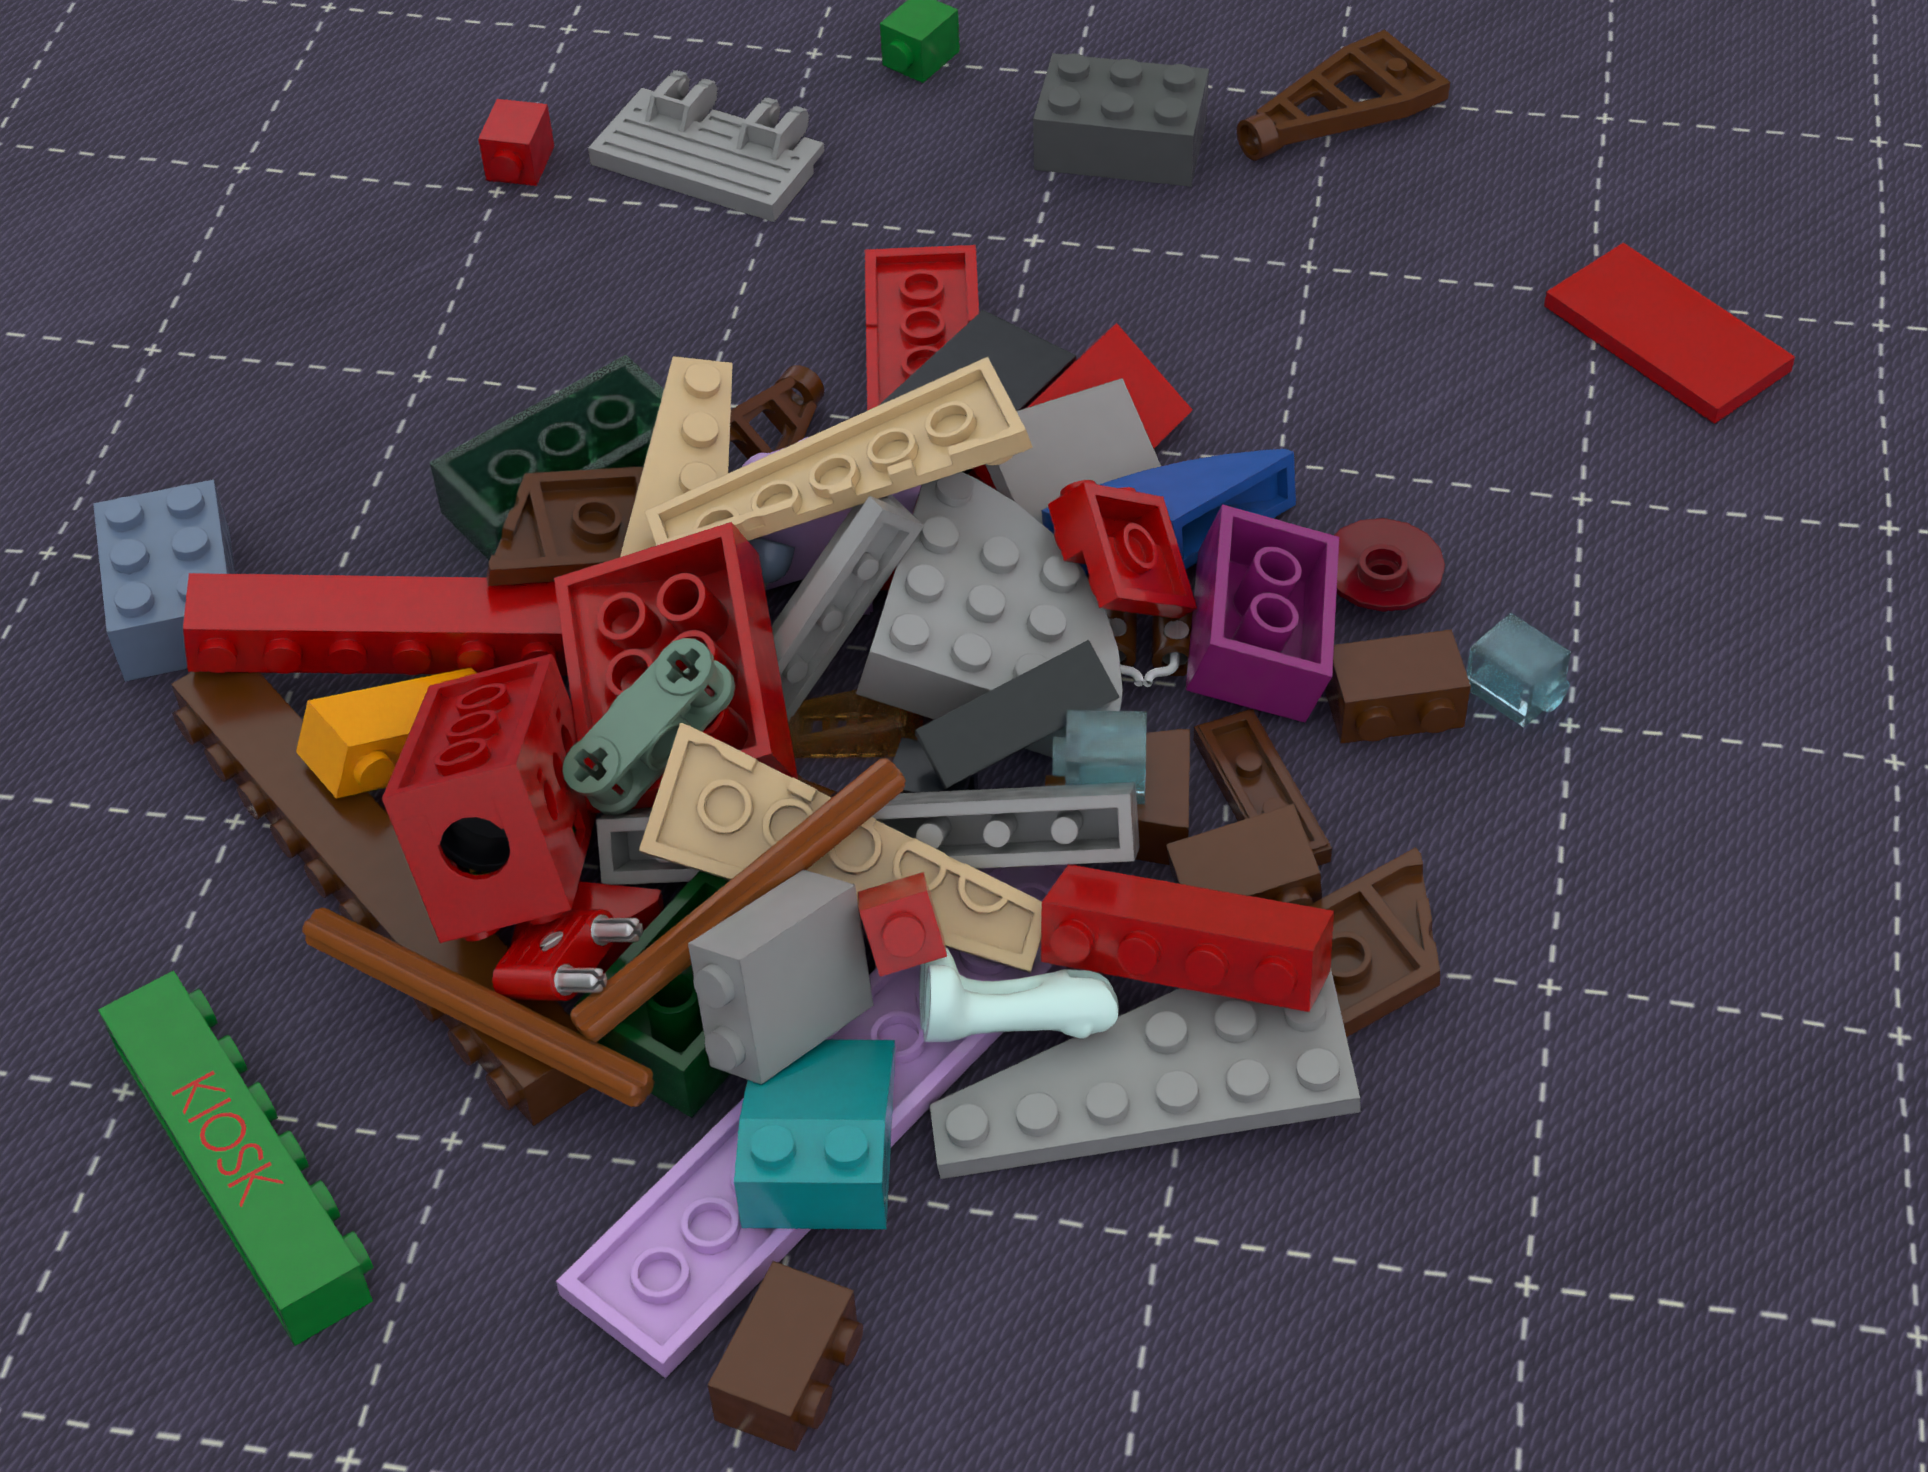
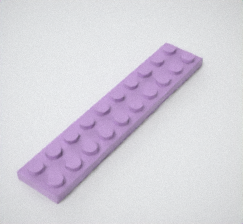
M1068 864L978 868V870L1043 901ZM1041 941L1031 973L947 948L954 958L958 973L966 978L979 981L1018 979L1052 973L1067 968L1041 962ZM920 965L881 977L876 968L869 975L874 1006L826 1039L895 1040L891 1147L930 1108V1104L936 1102L1003 1033L975 1034L951 1042H925L924 1030H921ZM743 1099L556 1280L559 1294L563 1299L664 1378L765 1277L772 1262L779 1263L811 1230L741 1228L734 1186L739 1119Z

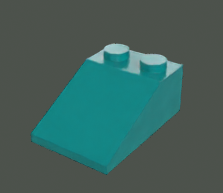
M824 1040L762 1085L747 1080L739 1119L734 1186L741 1228L887 1229L896 1052L895 1040Z

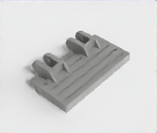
M678 70L670 73V76H667L655 91L641 88L588 147L591 165L772 222L777 220L814 174L813 165L825 151L823 142L806 137L800 141L808 127L810 115H808L807 109L793 106L790 112H787L777 124L781 106H779L778 100L767 97L761 100V103L753 109L746 119L712 109L717 100L718 87L715 81L702 79L688 93L690 79L687 73Z

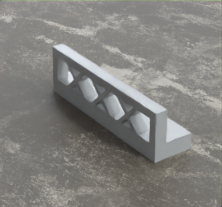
M892 494L879 499L869 496L864 504L852 507L772 625L788 723L924 527Z

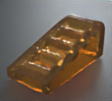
M857 690L804 700L796 713L790 717V721H788L794 758L895 757L902 737L918 740L914 732L923 726V716L857 695ZM813 721H822V731L812 733ZM839 721H847L846 726L839 727Z

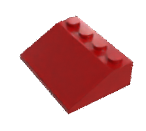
M732 522L554 578L577 742L604 716L614 700L624 690L631 687L649 668L665 647L673 641L691 638L705 644L712 653L714 660L728 668L735 682L733 699L727 708L720 712L702 732L798 780L759 553ZM681 660L676 661V665L682 671L688 668ZM707 685L704 691L710 697H713L715 691ZM590 758L584 759V763L593 769L596 764ZM663 774L630 810L653 808ZM617 784L612 787L619 795L623 794L624 790ZM585 796L587 810L591 813H602L595 809L587 799V796Z

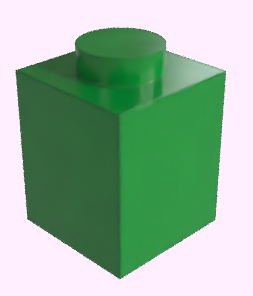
M907 0L880 23L882 65L924 83L960 52L958 9L937 0Z

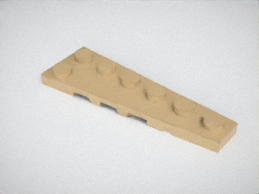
M986 357L644 512L656 546L732 522L742 535L750 541L864 504L869 496L879 499L984 464H1003L1010 460L1013 455L1029 450L1033 446L989 358Z
M680 723L639 851L649 856L731 880L830 800L831 797L689 725ZM870 817L807 869V871L855 884L857 901L859 891L924 872L947 948L1028 973L1032 971L1041 941L1042 901L966 863H961L947 856L944 852L877 821L874 817Z

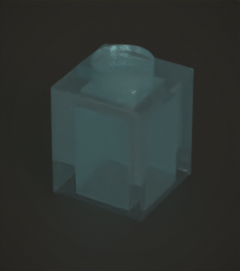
M1510 613L1471 646L1467 676L1471 685L1470 692L1524 728L1543 710L1549 713L1556 709L1566 696L1570 685L1569 681L1566 680L1571 651Z
M1067 710L1066 737H1053V776H1065V785L1136 782L1137 804L1145 805L1147 711Z

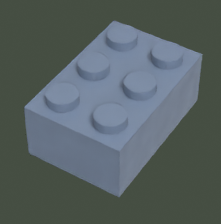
M214 479L93 503L106 630L125 681L187 669L183 622L189 573L236 574L230 531Z

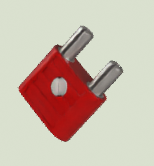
M572 909L566 911L558 919L546 924L532 925L528 923L496 965L492 977L493 988L495 992L511 1000L568 1001L575 997L578 992L600 993L603 991V987H606L607 976L601 968L596 967L614 942L639 941V937H642L643 933L642 923H639L637 918H614L609 911L603 909Z

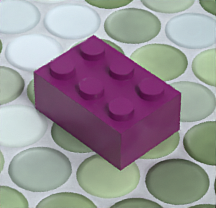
M1222 504L1198 551L1194 592L1197 609L1192 614L1186 691L1304 723L1307 721L1330 682L1333 673L1339 554L1338 536Z

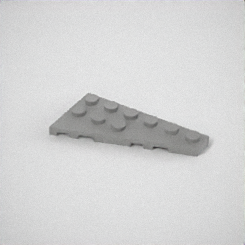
M1331 970L1310 1012L1179 988L1119 1016L1115 1024L1104 1032L1090 1034L1085 1039L1073 1037L930 1104L937 1167L941 1179L1361 1112L1359 1090Z

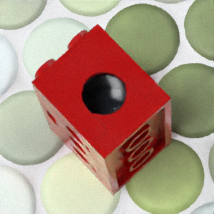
M553 653L430 685L383 794V803L439 943L463 938L465 941H478L490 937L503 927L526 921L532 925L546 924L558 919L566 911L572 910L597 813H591L587 810L585 796L571 789L564 779V759L571 747L577 743L572 704Z

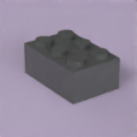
M1052 53L1033 118L1034 170L1192 187L1207 122L1209 69L1190 67L1184 64L1166 65L1137 62L1133 59L1116 60L1086 57L1076 53L1067 55Z

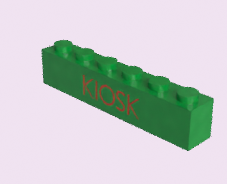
M173 970L98 1009L115 1050L294 1346L373 1302L363 1275L374 1269L368 1253L354 1231L344 1236H341L333 1221L339 1219L341 1215L330 1192L322 1180L311 1185L308 1184L301 1171L308 1168L309 1164L301 1147L290 1130L277 1135L270 1123L278 1118L273 1104L259 1082L247 1087L240 1074L248 1071L232 1038L226 1035L217 1040L210 1029L218 1025V1021L202 991L198 988L188 994Z

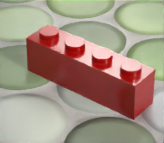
M1068 864L1042 901L1041 962L1310 1012L1331 970L1334 911Z

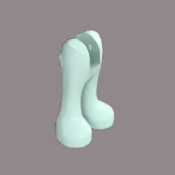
M947 948V957L920 965L921 1030H924L925 1042H951L970 1035L983 1033L1040 1030L1060 1031L1069 1036L1085 1039L1090 1034L1106 1031L1115 1024L1118 1018L1117 995L1108 979L1097 972L1063 969L1052 973L1018 979L979 981L966 978L958 973L954 958Z

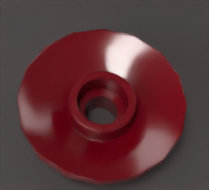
M1387 518L1365 519L1342 527L1334 534V536L1339 537L1337 594L1358 607L1381 612L1407 610L1426 602L1441 586L1445 571V562L1441 548L1426 532L1407 522Z

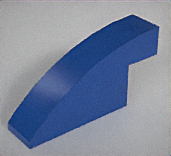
M1287 449L1241 452L1187 460L1140 471L1100 484L1114 488L1132 487L1136 492L1164 497L1185 570L1197 563L1198 551L1222 504L1270 518H1275L1296 505L1294 452ZM1047 507L1041 510L1042 523L1054 534V525L1049 508ZM1078 563L1087 575L1089 573L1087 565Z

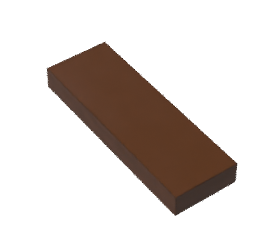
M1253 709L1194 726L1193 741L1237 821L1294 804L1317 865L1320 866L1331 862L1332 847Z

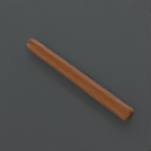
M887 758L877 760L607 980L606 987H603L602 992L591 993L575 1006L570 1016L577 1030L587 1040L599 1041L691 965L689 942L798 872L810 868L904 790L906 782L901 771Z
M327 908L315 909L310 919L304 922L302 932L306 935L305 941L308 945L630 1107L641 1106L654 1088L655 1081L653 1080V1072L650 1068L598 1042L589 1041L582 1034Z

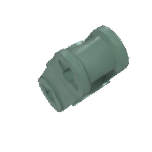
M691 638L673 641L663 649L659 657L634 684L624 690L614 700L609 710L590 731L571 747L563 763L565 781L575 792L582 796H587L591 805L603 814L616 816L626 813L637 804L641 796L664 773L680 723L689 725L702 732L720 712L727 708L733 699L735 691L733 675L725 665L714 660L712 653L702 642ZM681 660L688 668L682 671L676 665V661ZM707 685L715 691L713 697H710L704 691ZM585 758H590L596 764L593 769L584 763ZM617 784L624 790L623 794L619 795L612 787Z

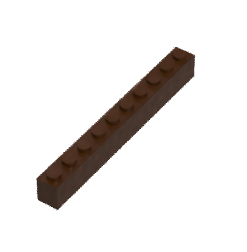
M191 672L171 683L180 708L172 714L182 735L191 745L199 741L206 748L204 749L206 758L216 775L223 782L231 778L236 782L240 799L248 812L256 820L263 816L272 824L270 825V830L281 850L290 859L296 855L301 857L306 863L304 864V869L310 882L323 898L333 894L340 902L339 910L343 917L495 991L492 982L493 971L509 948L496 934L478 941H465L463 938L439 943L389 815L368 792L337 799L296 753L303 720L261 673ZM413 998L420 1011L430 1022L440 1018L450 1029L447 1032L448 1037L461 1059L469 1066L478 1062L488 1073L486 1081L498 1102L506 1110L516 1106L533 1126L592 1088ZM513 1000L580 1033L574 1026L571 1017L557 1001Z

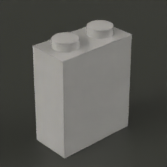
M803 869L688 943L694 975L693 983L698 997L705 1035V1048L710 1066L762 1085L874 1006L855 884Z

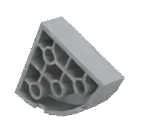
M959 472L922 484L913 516L924 527L896 566L856 694L935 720L1089 640L1114 685L1119 698L1025 748L1085 768L1086 743L1093 738L1116 735L1123 692L1118 646L1106 610L1099 608L1097 599L1090 588L1087 575L1078 563L1063 560L1061 550L1057 546L1054 534L1018 503L964 472Z

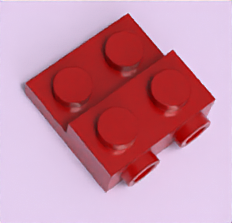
M1081 480L1065 486L1060 491V497L1047 504L1054 525V538L1061 550L1063 560L1087 565L1089 585L1097 599L1099 608L1180 619L1197 609L1163 496L1136 492L1132 487L1114 488L1097 485L1093 480Z

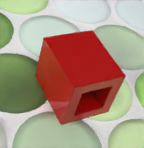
M504 99L496 100L478 138L486 181L531 186L538 185L555 146L548 104Z
M924 872L858 892L860 916L880 977L947 957L943 932Z

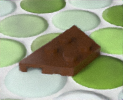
M644 467L525 473L517 492L515 506L509 511L503 526L502 538L495 555H491L488 563L486 577L488 586L555 582L554 578L619 558Z
M1416 847L1309 905V907L1334 911L1331 971L1346 1037L1440 985V966L1436 943L1433 939L1432 917L1423 877L1422 855Z

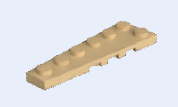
M673 356L620 557L656 546L644 511L728 474L733 363Z

